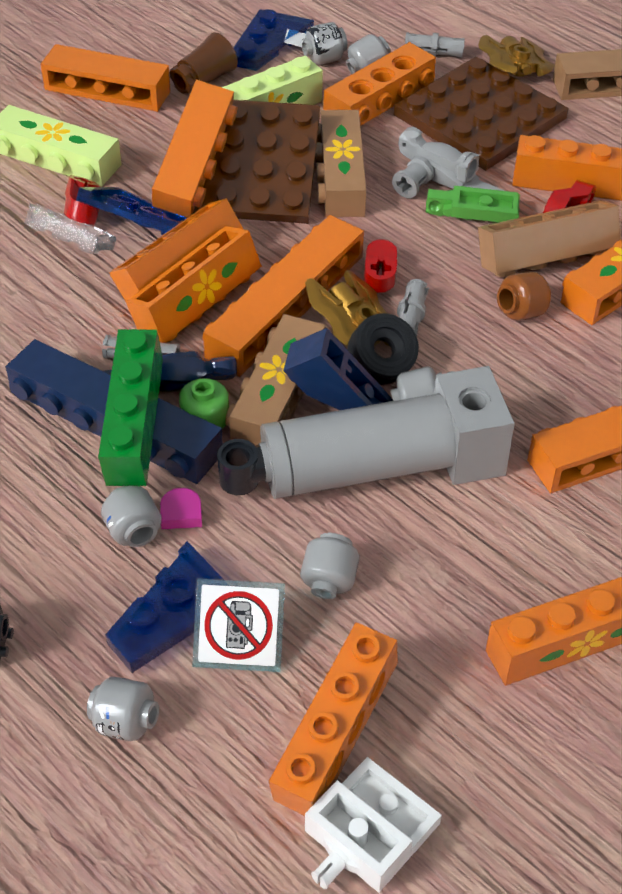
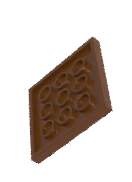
M474 57L394 104L393 115L412 127L421 130L422 133L435 141L456 148L462 154L464 152L478 154V167L487 171L518 150L520 135H542L565 120L569 108L535 90L530 85L510 76L507 72L492 66L485 60Z
M233 100V105L238 107L236 118L232 126H226L224 132L227 133L225 147L222 153L216 152L214 160H217L213 178L205 180L203 187L206 188V194L201 208L208 203L227 198L238 219L309 224L320 122V105ZM195 207L193 214L201 208Z

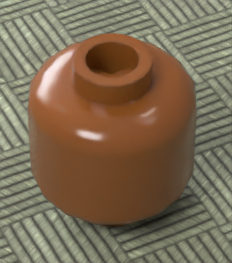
M536 272L508 276L501 283L497 293L499 308L511 320L521 321L537 318L545 314L551 301V290L547 281Z

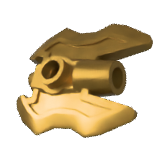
M488 35L480 37L479 49L488 54L490 57L489 63L514 76L523 77L533 72H536L537 76H543L551 72L555 66L543 56L544 50L522 36L520 42L513 36H506L500 43Z
M346 270L344 274L346 282L338 283L329 292L312 278L307 279L305 284L313 309L327 319L332 326L334 336L346 346H348L352 333L366 318L375 314L386 313L379 303L377 292L349 270ZM376 341V342L374 343V346H376L377 344H379L380 341Z

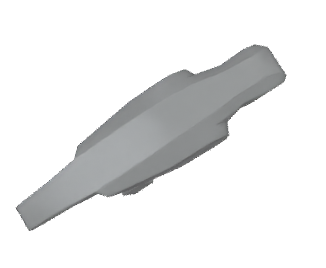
M408 127L400 135L398 142L400 152L410 160L415 156L426 158L434 169L432 181L450 188H454L455 185L505 191L479 180V177L476 175L479 165L478 154L473 152H464L462 154L448 144L426 142L421 135L422 131L415 127Z

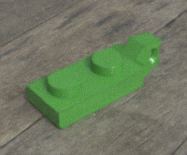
M455 185L453 190L448 191L428 189L426 213L466 220L503 222L519 218L520 194L518 192Z

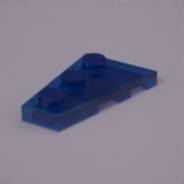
M260 9L233 47L237 55V67L253 71L259 70L279 55V49L285 45L292 46L285 43L284 40L299 32L306 34L307 29L310 26H314V20L277 13L271 9Z
M79 187L76 201L132 220L140 226L160 230L161 235L187 219L184 216L153 207L152 202L119 187Z
M188 541L179 549V556L169 568L164 567L155 577L156 583L143 597H137L105 634L107 645L131 673L200 629L202 585L230 586Z

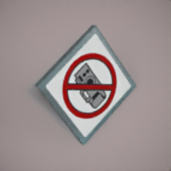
M197 578L192 667L280 672L285 583Z

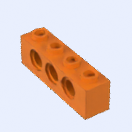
M408 42L325 89L323 110H359L361 126L392 108L394 104L432 83L435 78L436 57Z
M355 622L269 779L273 801L305 816V813L336 782L398 663L396 639Z

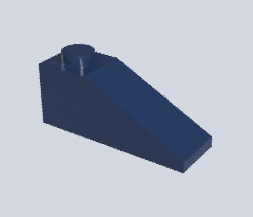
M328 328L290 344L283 371L307 396L338 410L393 401L391 396Z

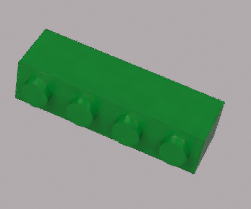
M118 329L98 454L106 486H147L163 364L157 330Z

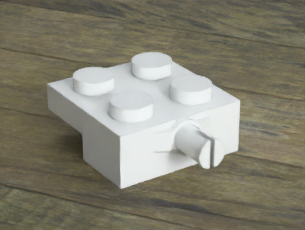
M367 757L343 783L337 780L305 813V832L325 847L329 854L319 867L311 873V876L317 884L320 882V887L327 889L339 873L346 869L356 873L377 892H380L439 826L442 815Z

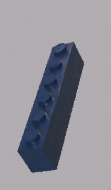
M36 339L29 343L5 366L11 393L17 398L28 400L42 407L47 413L58 415L72 422L79 429L88 430L101 437L111 375ZM158 398L150 462L167 469L175 477L185 478L198 484L218 461L217 452L223 444L222 428Z

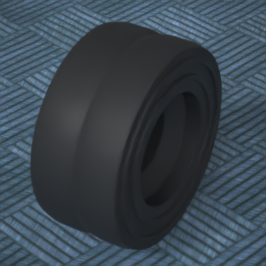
M381 313L366 318L356 328L349 339L347 350L379 385H387L396 382L399 374L409 371L414 366L418 357L419 344L414 330L406 321L396 315ZM376 341L386 342L391 347V357H380L374 350V343Z

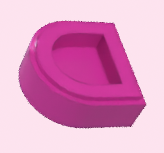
M175 488L168 491L162 497L160 502L161 529L202 527L201 500L195 491L188 488Z

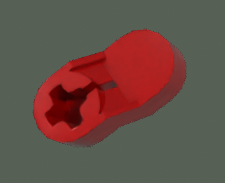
M70 175L64 194L66 196L64 214L74 221L95 225L100 209L99 184L83 177Z
M576 180L572 188L554 190L545 205L543 213L593 202L596 185Z
M374 240L366 249L364 281L377 293L391 290L396 281L397 247L389 240Z

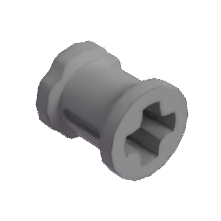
M415 156L408 162L405 170H400L394 174L392 178L394 189L404 198L414 197L419 192V187L422 184H427L433 179V166L426 158Z

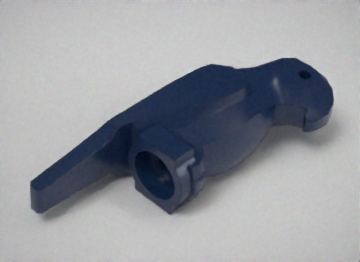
M196 351L162 355L163 364L159 391L178 392L189 382L202 378L231 380L237 375L236 358L220 357L206 359L201 358ZM104 370L103 372L111 375L112 370Z

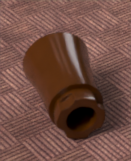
M213 32L196 49L170 69V78L174 83V87L180 93L189 94L196 80L209 83L219 76L235 70L238 65L237 55L231 43L223 35Z

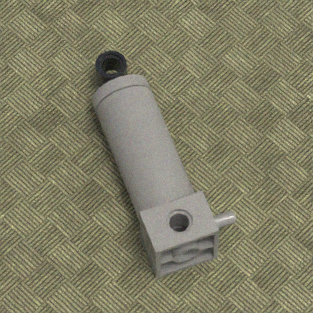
M489 366L456 372L450 371L436 375L434 394L265 423L260 426L261 443L256 446L244 439L226 441L217 452L219 484L228 494L245 495L256 489L259 482L265 481V483L268 482L273 498L280 499L290 497L291 495H302L447 468L453 485L506 476L515 423Z

